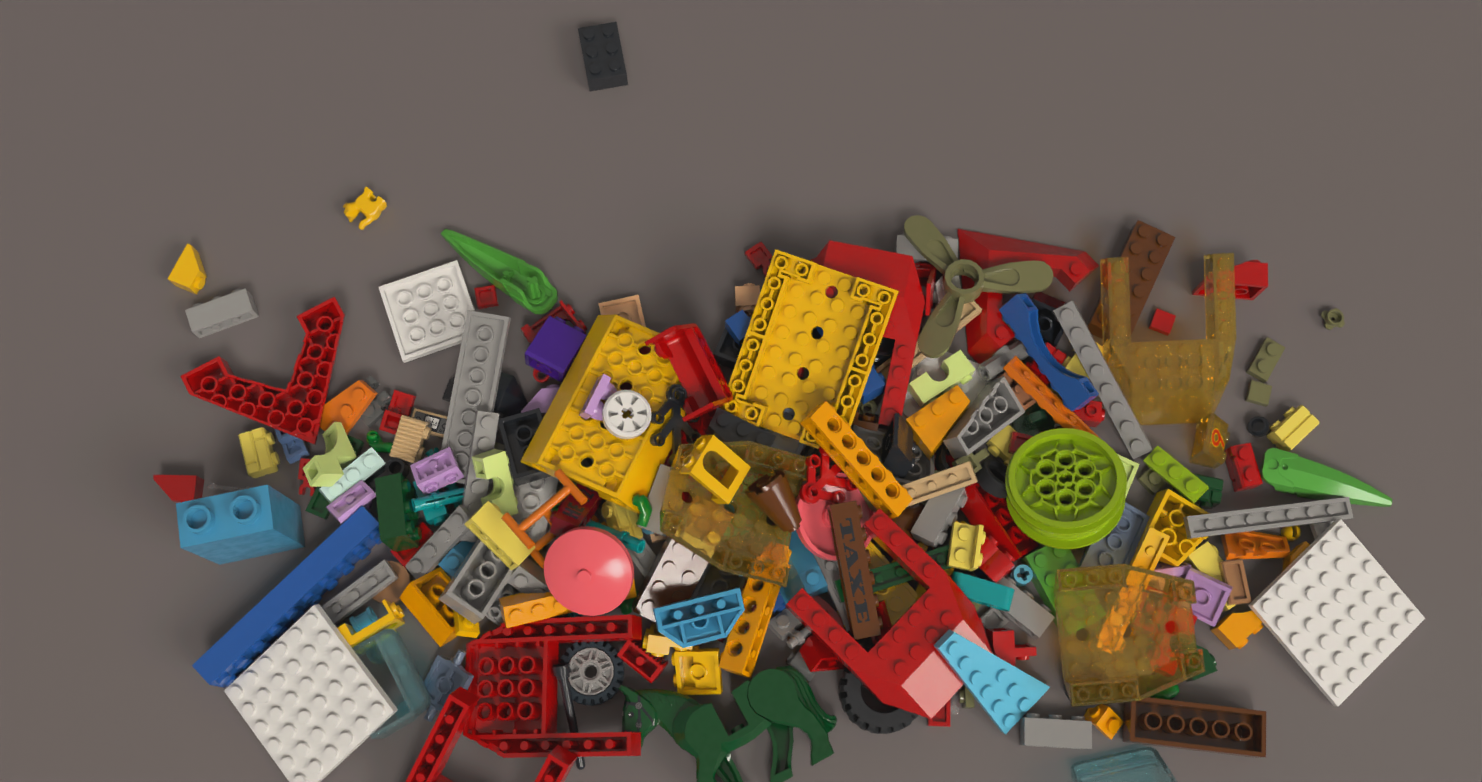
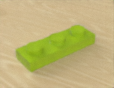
M1158 445L1143 460L1144 464L1193 504L1209 489L1208 485Z

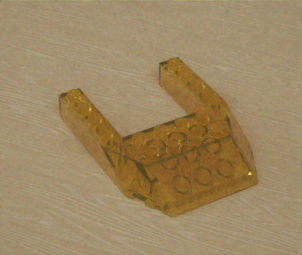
M1234 253L1204 255L1206 339L1131 342L1129 257L1100 259L1103 356L1140 425L1211 422L1230 380L1236 343Z

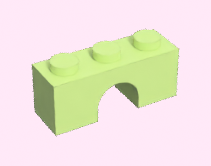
M961 349L942 362L940 367L945 372V380L935 381L925 372L908 384V392L921 409L958 384L965 385L973 379L972 375L975 368Z
M492 449L472 456L476 477L482 479L492 478L494 484L492 492L488 496L481 498L482 505L489 501L497 505L503 515L505 513H509L511 516L517 514L518 500L514 495V482L510 475L509 458L506 452Z

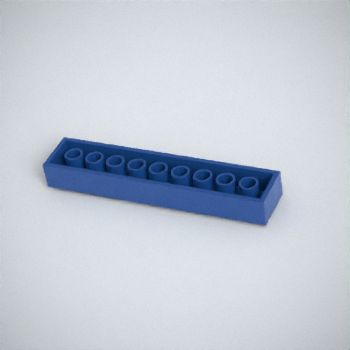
M361 506L192 665L193 668L209 685L225 688L238 678L237 676L254 663V660L260 654L262 655L277 638L279 639L294 622L296 623L305 614L306 610L318 604L322 600L321 596L326 591L333 590L343 575L346 576L351 573L355 568L354 565L360 559L364 560L369 556L371 549L376 544L382 543L380 540L378 518Z

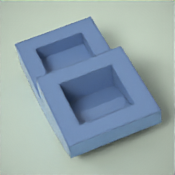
M275 429L278 441L281 443L286 459L290 464L310 455L304 440Z

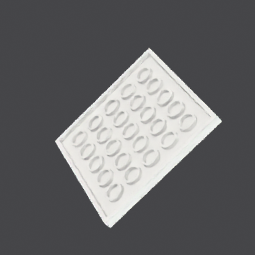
M1336 519L1248 605L1330 703L1337 707L1425 619L1342 519Z
M319 604L313 605L224 690L289 782H321L398 711L397 707Z

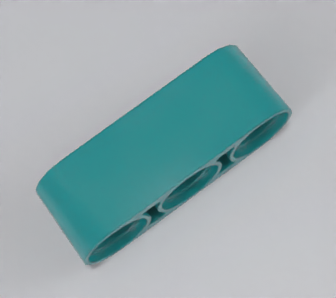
M952 573L951 579L970 601L998 610L1010 611L1015 589L964 573Z

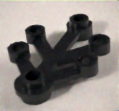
M672 384L668 387L666 401L658 411L651 412L650 421L652 424H662L665 419L664 416L672 408V416L659 433L651 435L650 443L653 446L664 445L666 437L672 431L673 454L669 457V464L674 469H681L683 466L682 462L687 457V454L682 452L681 430L686 434V441L689 444H694L700 437V433L694 431L682 419L681 408L684 410L683 405L687 398V392L679 384ZM700 416L688 422L696 423L699 421Z

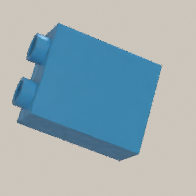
M269 485L176 503L180 548L221 565L306 547L300 505Z

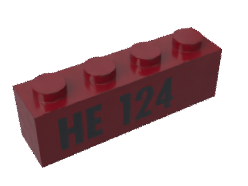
M577 483L576 486L588 500L581 505L571 493L567 498L561 500L559 509L557 511L554 510L549 520L552 523L550 533L561 536L568 530L586 526L604 499L599 497L597 491Z

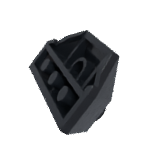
M501 372L493 413H498L499 417L505 418L521 413L528 402L515 377ZM455 376L449 379L442 400L450 402Z

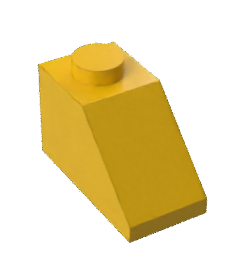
M187 243L168 280L176 287L197 295L199 290L204 287L207 276L199 252Z

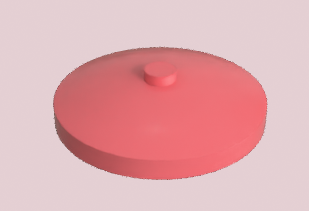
M838 473L835 476L837 478L848 479L847 475L843 473ZM825 485L821 489L831 493L837 490L843 491L846 497L843 503L856 501L857 505H860L862 509L861 527L875 514L868 507L858 488L849 492L845 488ZM798 494L796 504L802 521L799 523L800 527L796 532L801 542L817 557L828 561H837L827 506L834 504L832 501L821 499L817 503L808 504L803 502ZM866 533L867 539L864 540L865 548L872 539L868 533Z
M584 526L566 531L550 546L544 561V577L551 594L562 606L578 614L595 616L614 610L624 601L633 584L634 566L627 548L616 536L600 528Z

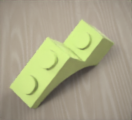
M334 422L322 434L326 447L325 454L315 455L303 467L310 487L333 486L344 475L342 469H345L357 457L341 422Z

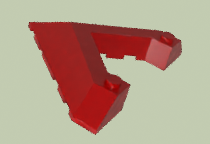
M957 229L959 260H971L977 263L982 270L1012 262L1042 261L1051 267L1053 277H1056L1070 292L1099 267L1086 251ZM961 275L962 289L974 287L975 282L971 278ZM981 292L980 296L974 301L982 308V312L965 325L967 353L978 364L991 358L1000 348L1010 344L1015 337L1014 332L1002 320V314L999 311L1002 308V293Z
M334 296L297 316L306 334L301 353L298 354L293 368L294 373L286 390L234 376L228 362L220 356L180 377L190 395L316 445L345 314Z

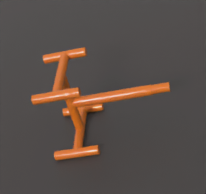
M558 469L554 475L564 487L524 521L518 524L509 513H505L501 518L527 549H531L533 546L536 547L530 555L542 569L544 568L545 558L539 551L557 535L549 531L534 543L525 531L542 516L545 517L551 526L552 523L549 522L552 514L551 509L566 496L568 497L570 493L581 505L588 500L561 469ZM595 515L591 518L595 522L599 521Z

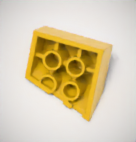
M1170 489L1159 491L1156 493L1146 514L1150 518L1141 539L1148 526L1169 535L1170 538L1159 562L1178 567L1207 538L1187 539L1183 517L1210 513Z

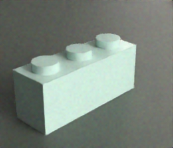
M371 447L342 470L344 475L333 486L321 487L319 492L329 503H332L359 481H366L386 463Z

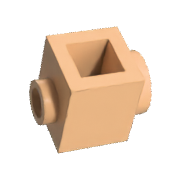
M747 283L743 286H735L736 312L743 309L747 316L753 315L760 295V285Z

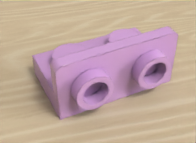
M450 447L410 465L416 484L424 495L436 492L438 489L448 484H453L464 477Z

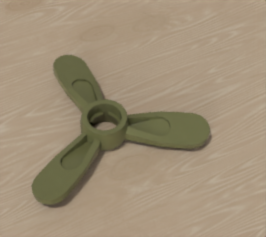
M919 215L911 216L904 223L903 232L906 238L927 261L943 274L942 288L945 296L929 316L918 339V348L926 357L938 358L948 351L959 327L964 304L973 302L980 296L981 292L1035 293L1046 290L1052 283L1053 271L1045 262H1012L982 270L977 263L971 260H958L947 240L926 217ZM959 275L967 276L975 284L970 289H960L954 286L952 279Z

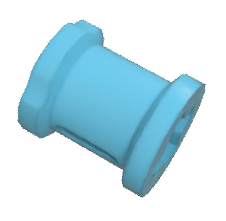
M1019 565L1011 571L1009 577L1016 582L1017 587H1022L1032 580L1033 572L1029 566ZM1020 572V574L1025 575V578H1018L1017 574Z
M369 606L365 612L356 617L352 616L349 620L354 630L359 632L377 621L378 617Z

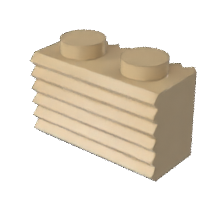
M402 415L389 456L411 463L422 460L425 453V448H423L424 440L429 439L432 430L429 427L430 422Z

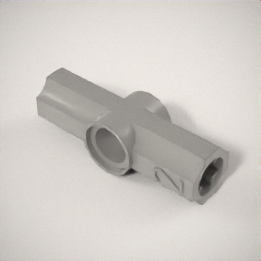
M1019 340L1009 347L1007 345L1003 346L991 358L977 367L979 376L982 380L989 382L1001 373L1006 372L1003 367L1015 355L1021 361L1029 356L1026 352V347Z

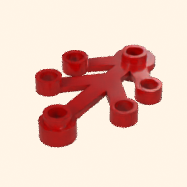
M819 446L821 456L819 457L814 454L808 456L805 460L807 481L800 488V498L808 504L817 503L819 499L832 501L833 504L843 503L846 498L843 491L837 490L831 493L821 489L825 485L845 488L846 491L850 492L856 490L857 487L849 478L835 477L841 469L836 463L829 468L830 456ZM820 466V478L816 481V468Z

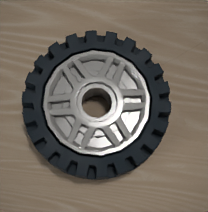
M605 641L576 642L562 655L560 663H570L571 672L569 673L568 681L573 701L582 705L595 706L607 702L618 693V688L620 684L622 685L624 679V665L622 659L617 656L618 651ZM590 666L597 668V674L593 678L586 676V670Z

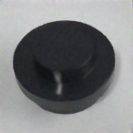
M1258 416L1249 421L1247 428L1252 436L1262 437L1269 432L1270 424L1266 418Z

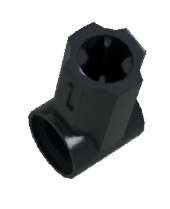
M391 458L383 468L365 482L376 494L375 478L393 475V468L397 464H401V471L399 473L406 478L409 474L408 464L399 458Z

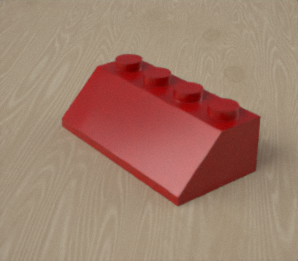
M978 482L965 488L968 497L967 502L963 508L960 507L959 509L964 512L970 525H984L983 531L986 532V536L991 535L999 543L997 548L1002 553L1006 550L1015 559L1013 562L1039 546L1036 541L1024 534L1014 523L1007 507L1006 498L992 496Z

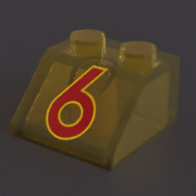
M1210 413L1197 423L1190 463L1215 469L1225 462L1226 452H1224V448L1230 437V432H1227L1229 425L1216 414Z

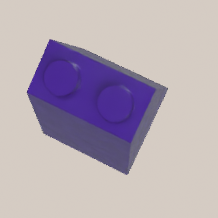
M549 316L526 350L525 364L562 383L587 337L584 334L585 331L576 326L572 328L566 325V322L559 317L553 318Z

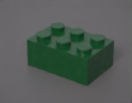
M401 473L375 478L380 540L394 552L419 547L420 539H422V532L417 520L420 519V511L414 512L411 504V499L418 498L415 487Z

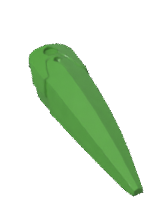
M444 229L441 232V236L473 269L511 297L517 304L534 314L541 315L552 309L557 302L558 293L556 288L549 283L548 278L539 268L455 231Z
M1270 448L1263 454L1260 469L1261 479L1274 486L1276 491L1316 500L1349 497L1350 504L1380 507H1390L1392 505V498L1372 486L1326 465L1277 448Z

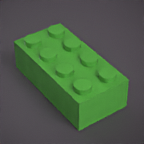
M1045 546L1020 560L1023 565L1031 568L1033 572L1031 581L1044 605L1052 611L1051 614L1055 617L1053 621L1062 638L1107 616L1084 573L1077 569L1079 564L1070 549H1057Z

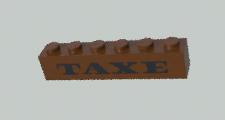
M856 501L829 505L827 510L850 635L855 640L881 635L880 630L883 629L881 616H877L876 607H879L877 594H873L872 589L875 579L873 572H869L868 567L871 558L869 550L865 549L864 540L867 539L865 528L861 527L860 518L863 517L861 506L857 505Z

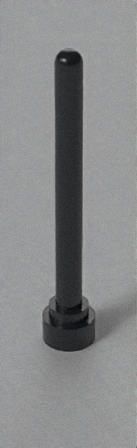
M558 663L552 666L553 676H556V679L560 682L569 732L579 733L568 681L569 673L571 672L570 663ZM577 757L576 766L579 770L585 768L584 757Z

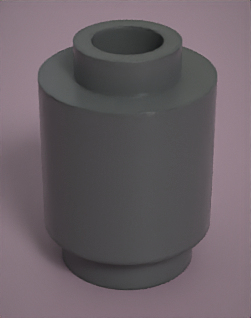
M793 651L786 660L789 663L788 666L797 669L808 682L816 674V672L809 671L800 652L796 653Z

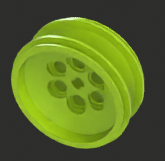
M1057 428L1041 432L1023 443L1009 461L1005 477L1007 507L1017 527L1029 538L1040 544L1057 549H1076L1089 546L1106 537L1116 527L1122 517L1127 490V477L1124 465L1113 448L1089 432L1073 428ZM1067 462L1069 465H1062L1061 463ZM1042 472H1050V474L1044 475ZM1087 472L1089 475H1082L1080 473ZM1043 491H1049V492H1051V493H1050V494H1043V493H1041V492H1043ZM1087 491V492H1089L1090 494H1088V495H1083V494H1081V492ZM1062 501H1069L1070 504H1066V505H1065V504H1062L1061 502H1062Z

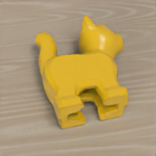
M368 187L364 188V192L356 198L355 202L343 205L344 214L349 219V222H352L360 212L366 217L359 223L358 228L360 230H364L367 225L377 220L381 212L387 207L385 200L380 196L376 198L373 195V191Z

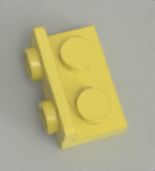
M958 522L952 524L947 566L974 571L978 569V566H981L983 554L980 553V549L986 537V532L983 531L984 525L974 526Z

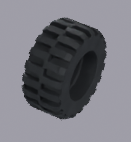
M847 667L844 668L839 681V700H841L842 709L849 716V720L857 724L860 729L874 734H889L909 726L918 717V714L897 707L886 712L871 709L862 698V682Z

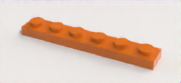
M1016 355L1003 367L1007 375L1014 379L1025 393L1034 398L1037 404L1042 409H1045L1057 424H1060L1063 428L1078 429L1097 436L1073 411L1066 408L1062 400Z

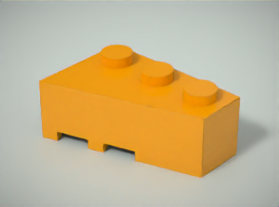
M958 385L905 420L913 431V440L916 441V444L929 460L939 446L942 445L944 438L969 408L970 400Z

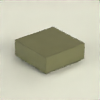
M1251 380L1245 401L1264 407L1268 406L1272 386Z

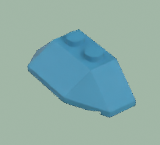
M740 588L666 604L654 608L653 612L658 632L680 647L686 648L727 637L745 608Z

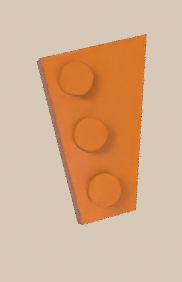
M363 380L356 381L324 405L320 428L326 431L334 422H341L348 435L378 393Z
M1255 531L1221 535L1226 560L1287 558L1290 553L1287 538L1283 536Z

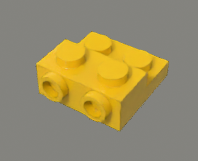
M656 622L651 623L650 629L646 628L642 648L647 649L646 652L651 653L653 656L662 657L669 655L670 647H674L678 651L692 650L693 646L682 648L659 633Z
M693 646L692 650H675L672 653V665L676 669L673 683L674 687H677L678 693L683 695L722 694L721 668L718 667L720 663L719 648L700 649L699 646Z

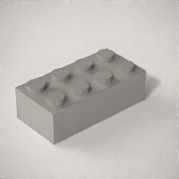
M478 538L438 600L473 624H476L485 617L515 569L511 571Z

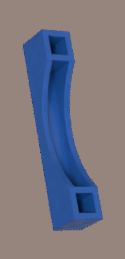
M1026 293L1016 294L999 309L1003 320L1014 330L1015 337L1024 344L1027 354L1034 358L1038 364V369L1049 379L1052 389L1059 393L1066 408L1071 411L1079 410L1099 395L1087 377L1066 369L1051 355L1040 333L1038 309Z

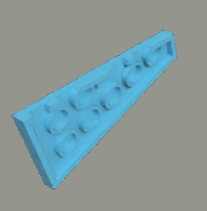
M950 629L934 644V647L998 729L1005 735L1050 688L1043 682Z

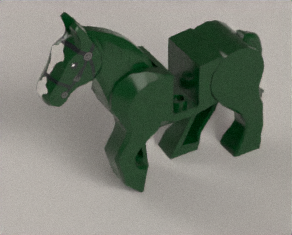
M779 666L776 669L761 671L752 680H747L731 692L747 726L744 727L743 723L731 729L732 734L728 736L712 703L699 704L688 696L670 690H634L621 684L618 688L625 696L622 711V732H641L642 749L646 736L660 725L674 739L677 745L695 757L697 782H717L715 779L716 773L723 782H743L735 763L731 759V752L746 745L766 729L770 734L773 746L770 782H784L793 777L791 766L794 743L793 728L801 730L809 739L811 766L834 754L829 742L828 733L835 728L837 717L826 714L821 709L805 677L791 666Z

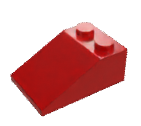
M1249 260L1207 276L1192 291V295L1254 300L1268 287V263H1261L1259 260Z

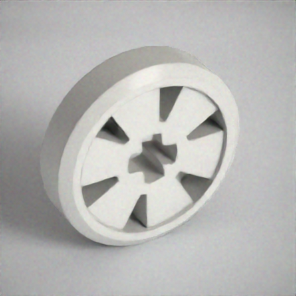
M620 390L613 393L605 402L602 409V420L606 429L615 437L633 439L640 436L649 426L651 408L648 401L638 392ZM623 410L624 412H626L627 410H629L631 412L630 416L632 418H623L622 415L624 413L621 411Z

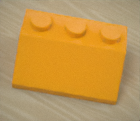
M441 567L410 582L399 597L440 647L457 637L455 634L453 609L438 600L451 580Z

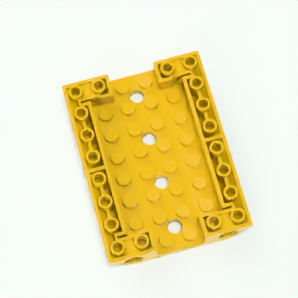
M775 249L728 384L733 400L720 408L757 427L766 428L819 449L820 445L800 422L815 406L827 401L851 427L899 291L859 277L856 278ZM831 286L836 287L838 290L835 298H828L826 295V290ZM815 327L823 329V336L820 339H815L812 336V330ZM802 367L807 368L809 371V376L805 380H801L798 377V371ZM792 408L794 410L795 416L792 420L785 419V409Z
M616 314L598 315L524 453L521 463L555 477L554 473L561 469L570 480L597 491L599 497L640 514L638 507L633 505L632 499L636 494L645 495L648 498L660 464L664 465L673 447L672 431L666 437L665 443L662 446H653L650 443V437L653 433H659L672 416V408L664 416L665 419L662 424H652L650 422L647 429L640 436L633 439L615 437L607 429L601 427L603 421L591 417L584 419L579 414L597 378L602 374L611 377L610 383L614 385L617 391L621 390L620 386L623 383H630L632 385L631 390L638 392L648 401L651 412L658 411L666 401L668 387L672 384L681 385L670 360L660 358L655 352V345L648 346L651 348V351L646 355L639 352L641 347L646 346L645 341L660 333ZM600 399V401L603 402L604 404H605V402L607 401V400ZM681 408V416L685 417L686 413ZM623 410L621 411L624 413L622 415L623 418H632L630 416L631 412L629 410H627L626 412H624ZM589 457L594 460L590 467H583L581 465L584 458Z

